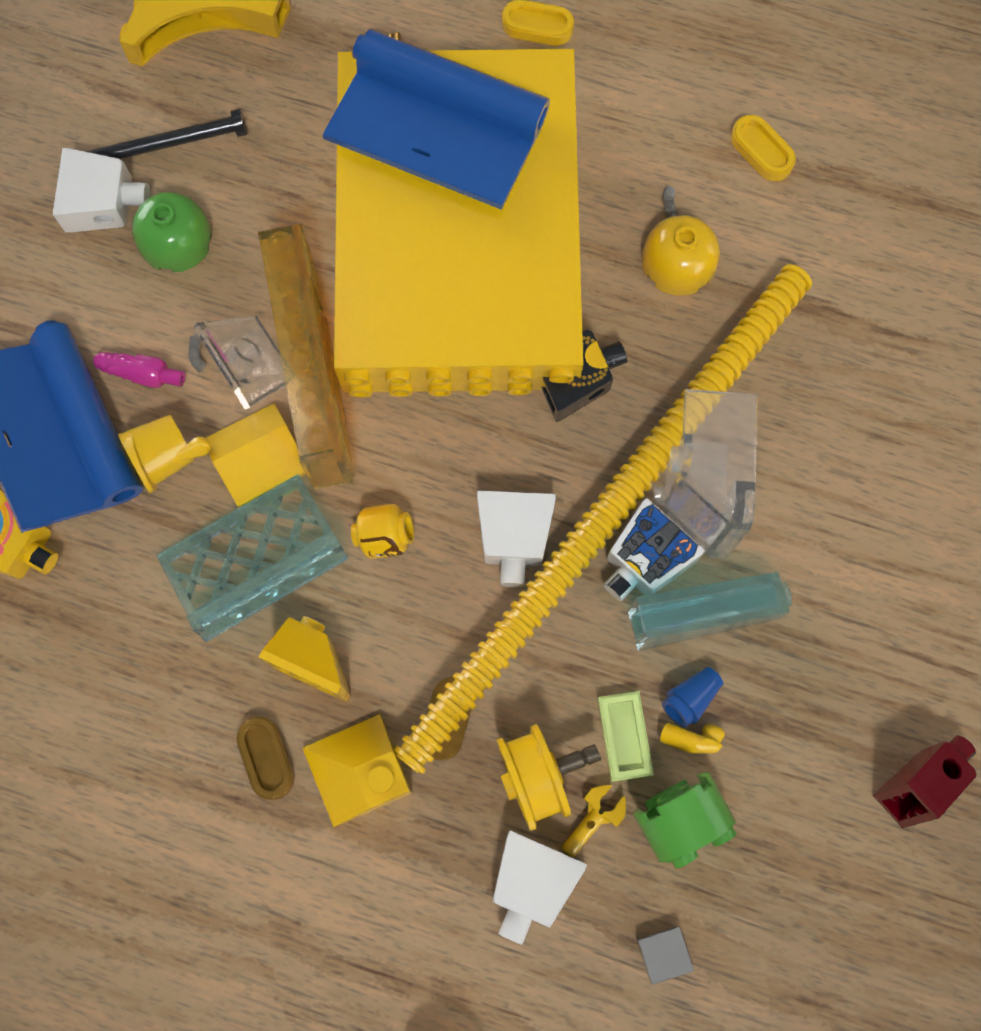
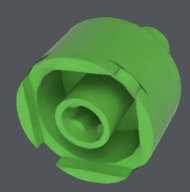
M710 772L697 774L696 776L700 783L689 786L685 779L666 788L644 802L648 809L646 812L638 808L633 812L659 862H672L675 868L683 867L698 858L699 855L696 850L709 843H712L714 847L722 845L737 835L733 828L736 820Z

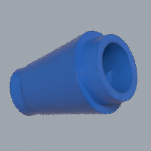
M705 667L702 671H699L666 692V699L662 702V707L666 714L679 726L686 728L690 723L696 724L719 689L724 685V682L715 670Z

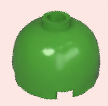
M164 192L153 195L139 206L132 221V235L142 258L155 269L160 270L162 268L171 269L172 272H183L195 267L207 256L210 236L212 237V228L203 209L188 196L176 192Z

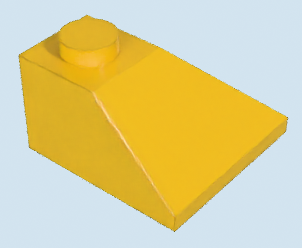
M303 616L301 622L289 617L262 649L259 658L272 668L347 703L351 695L333 642L327 634L323 633L325 626Z
M380 714L302 748L334 828L413 793L400 760L395 755L393 743Z

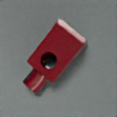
M956 735L950 742L943 741L925 748L917 753L872 796L902 829L939 819L976 778V770L968 762L976 754V749L969 740L960 735Z

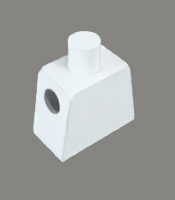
M62 148L52 215L65 232L123 227L127 223L129 205L140 206L150 197L149 184L132 182V176L122 160L70 148Z
M498 491L477 492L484 561L487 564L501 565V586L511 588L524 587L525 566H542L556 494Z
M509 831L492 900L493 903L508 909L498 934L523 945L532 920L550 928L583 875L587 864Z

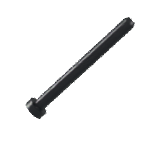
M235 109L230 111L231 117L85 152L123 159L236 132L237 137L246 136L247 129L241 109Z

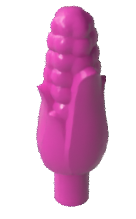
M100 352L93 357V364L96 369L150 388H160L165 383L182 387L185 382L184 371L168 368L167 363L158 357L141 354L136 356L124 353L112 354L110 352Z

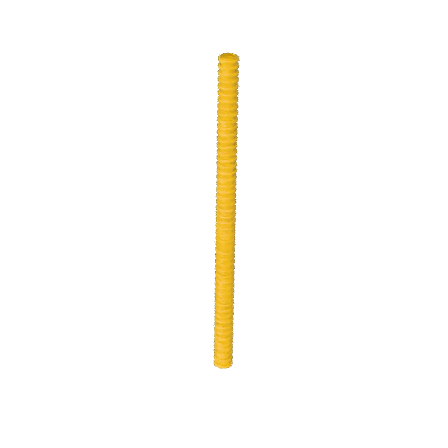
M786 264L781 269V273L775 276L774 282H771L767 286V290L760 295V299L754 302L753 308L746 312V316L739 321L738 326L733 328L731 335L724 339V344L717 348V353L711 355L710 362H706L703 365L702 371L695 375V380L688 384V389L682 391L680 394L681 399L678 398L673 402V408H669L665 412L666 417H662L658 421V426L653 427L650 431L651 436L644 438V445H639L635 449L637 455L632 454L628 458L629 464H624L620 468L621 474L617 473L614 475V483L606 485V493H600L597 496L598 503L593 502L589 506L591 512H585L582 515L583 521H578L574 525L575 531H570L566 535L567 541L559 543L558 547L560 550L558 552L553 551L550 555L552 560L545 561L542 564L544 570L537 571L534 574L536 580L529 581L526 584L528 590L526 592L521 591L518 594L520 600L518 602L513 601L510 604L512 608L510 612L504 611L502 614L503 621H496L494 632H487L486 642H479L477 645L479 648L478 652L473 651L470 653L469 657L471 660L469 663H462L461 667L463 670L461 673L455 672L453 675L455 680L452 684L449 682L445 684L444 688L446 691L444 694H437L436 698L438 701L436 704L430 703L427 707L429 709L427 715H420L419 719L421 722L419 725L413 724L410 728L413 731L410 736H403L402 740L404 743L402 746L396 745L394 747L395 755L412 770L421 774L426 771L423 766L427 761L429 763L434 761L432 755L435 751L440 753L443 750L441 746L443 741H450L451 736L449 734L451 731H458L460 728L458 725L461 719L466 721L468 718L467 711L469 709L474 710L477 707L475 701L477 699L482 700L485 697L483 691L486 688L491 689L493 687L491 681L502 676L500 670L502 668L507 669L510 666L508 660L510 658L515 659L518 656L516 650L526 646L524 640L534 636L532 630L542 626L541 619L550 616L549 609L557 607V599L565 597V589L573 587V579L580 578L582 575L581 569H586L590 565L589 559L597 557V549L605 547L606 543L604 540L611 539L614 535L612 530H617L621 527L620 520H626L629 517L628 510L632 511L637 507L636 501H641L644 498L643 491H649L652 488L651 482H656L660 478L658 472L662 473L667 469L666 463H671L675 459L674 454L680 453L682 450L681 444L685 445L690 440L689 435L696 433L697 426L704 423V417L709 416L712 413V408L719 404V398L722 399L727 394L726 389L732 388L734 380L740 378L741 371H745L748 368V362H752L755 359L756 354L763 349V345L770 340V336L775 334L777 327L783 324L784 318L791 314V310L798 305V301L803 299L805 292L811 289L812 280L804 269L793 264Z

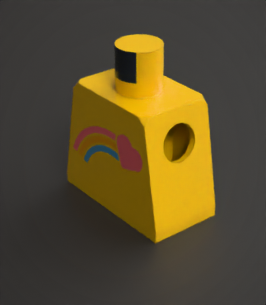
M0 490V573L20 580L25 576L29 568L32 567L44 575L48 574L58 561V553L44 546L50 538L52 531L44 526L21 533L5 494Z

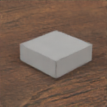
M679 926L637 939L652 985L694 971Z

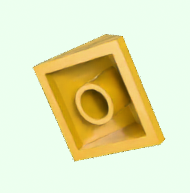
M275 403L206 437L210 443L209 456L238 508L311 472Z

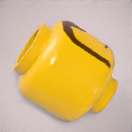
M397 504L363 508L358 514L356 523H353L351 526L353 545L360 547L362 553L368 559L403 555L408 548V544H412L414 541V525L411 515L408 512H404Z

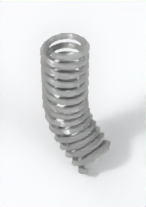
M671 186L665 187L663 193L666 218L677 216L674 205L675 189Z
M194 334V336L189 337L188 358H190L189 361H191L194 369L200 373L205 369L206 364L200 357L201 336Z

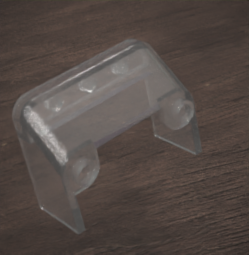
M686 389L684 394L683 435L679 446L671 447L670 461L666 463L667 469L661 473V482H655L653 504L660 506V510L698 543L705 550L704 554L708 558L726 559L752 527L755 510L758 394Z

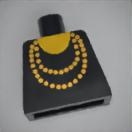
M591 330L582 331L583 369L581 376H574V380L568 383H553L549 380V377H543L546 387L541 389L555 422L563 420L611 390L613 377L610 369L628 362L625 349L620 341L600 348Z

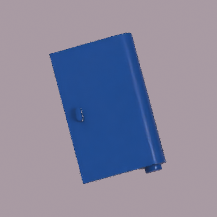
M369 29L365 35L360 34L355 41L352 52L353 58L357 59V73L324 130L323 139L502 210L541 131L549 109L550 99Z
M54 320L39 324L32 334L29 344L0 350V485L21 533L120 505L134 499L143 491L142 484L118 437V432L69 326ZM4 434L7 436V439H8V441H9L11 447H9V445H8V443H7V441H6V439H5Z

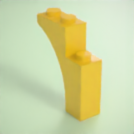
M134 0V10L128 23H125L120 30L119 42L129 63L143 67L152 57L172 43L207 31L224 29L245 30L279 38L291 6L289 0Z

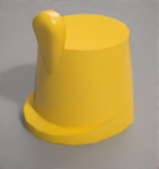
M171 415L118 434L124 449L149 494L157 490V484L194 462V458L205 456L210 451V443L204 437H196L186 444Z

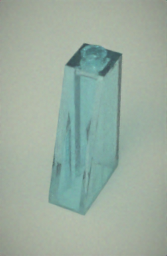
M774 572L640 596L635 599L628 614L637 649L642 651L781 619L790 612L788 606H791L792 598L787 583L781 582L779 573Z

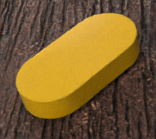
M513 0L502 11V28L508 36L515 39L559 46L571 39L574 30V18L571 12L564 7L528 0Z
M745 115L736 121L731 133V142L734 148L764 179L781 181L791 174L796 162L795 152L788 143L760 116Z

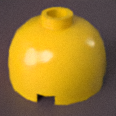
M688 215L669 217L659 222L646 239L641 256L643 271L646 277L649 275L650 279L656 283L655 287L661 292L674 296L692 295L698 292L699 288L709 283L715 275L720 260L719 240L712 228L699 218Z

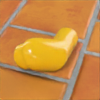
M666 723L661 733L660 742L689 754H716L723 747L721 741L724 739L725 732L722 728L708 723L703 726L702 734L699 735L671 723Z

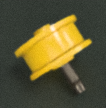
M537 724L530 726V734L506 742L502 737L496 739L507 771L506 774L500 775L509 801L517 798L530 831L536 829V821L560 812L564 817L571 815L563 788L562 775L583 768L586 764L591 765L601 761L595 744L583 748L582 751L578 750L555 759L552 751H549Z

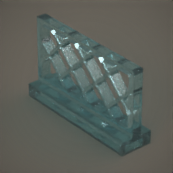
M298 474L156 555L188 615L186 618L193 631L205 642H208L348 559ZM298 489L303 497L298 513L279 509L283 497ZM308 507L312 512L313 516L306 515ZM255 513L268 515L262 533L244 530L248 517ZM276 517L295 520L289 539L271 535ZM303 522L319 525L325 534L311 543L297 541ZM220 533L233 535L226 554L208 550L212 538ZM241 537L259 541L253 560L235 556ZM268 543L286 546L283 559L275 564L262 562ZM184 554L197 556L190 575L176 572L171 562ZM205 558L224 561L217 581L199 577ZM232 563L251 567L247 580L239 585L226 583ZM181 581L187 582L186 588H184ZM196 584L214 588L211 600L195 609L191 598Z

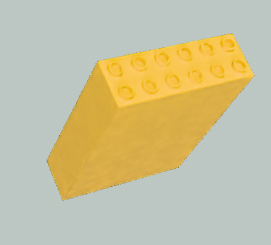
M574 49L430 50L428 52L549 98V109L541 131L502 210L337 145L334 370L343 393H349L350 396L357 398L370 397L373 395V392H389V395L394 397H408L413 392H428L431 396L444 397L451 395L452 391H468V394L473 396H487L492 394V391H508L510 395L523 396L531 394L532 390H542V387H546L543 377H549V380L553 383L571 382L574 380V376H581L583 369ZM353 51L338 52L337 107L357 73V59L353 58Z

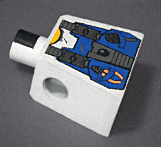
M646 498L608 554V562L617 570L603 585L619 601H622L635 587L649 598L694 565L705 550Z

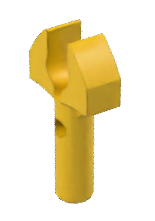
M612 785L592 788L585 795L583 800L588 803V814L561 845V850L565 855L574 858L601 824L611 823L614 827H617L625 818V796L619 799L613 810L604 811L602 814H599L601 808L600 800L606 795Z

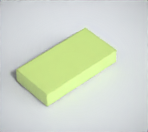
M635 691L598 697L597 702L610 781L616 782L654 776L640 692Z

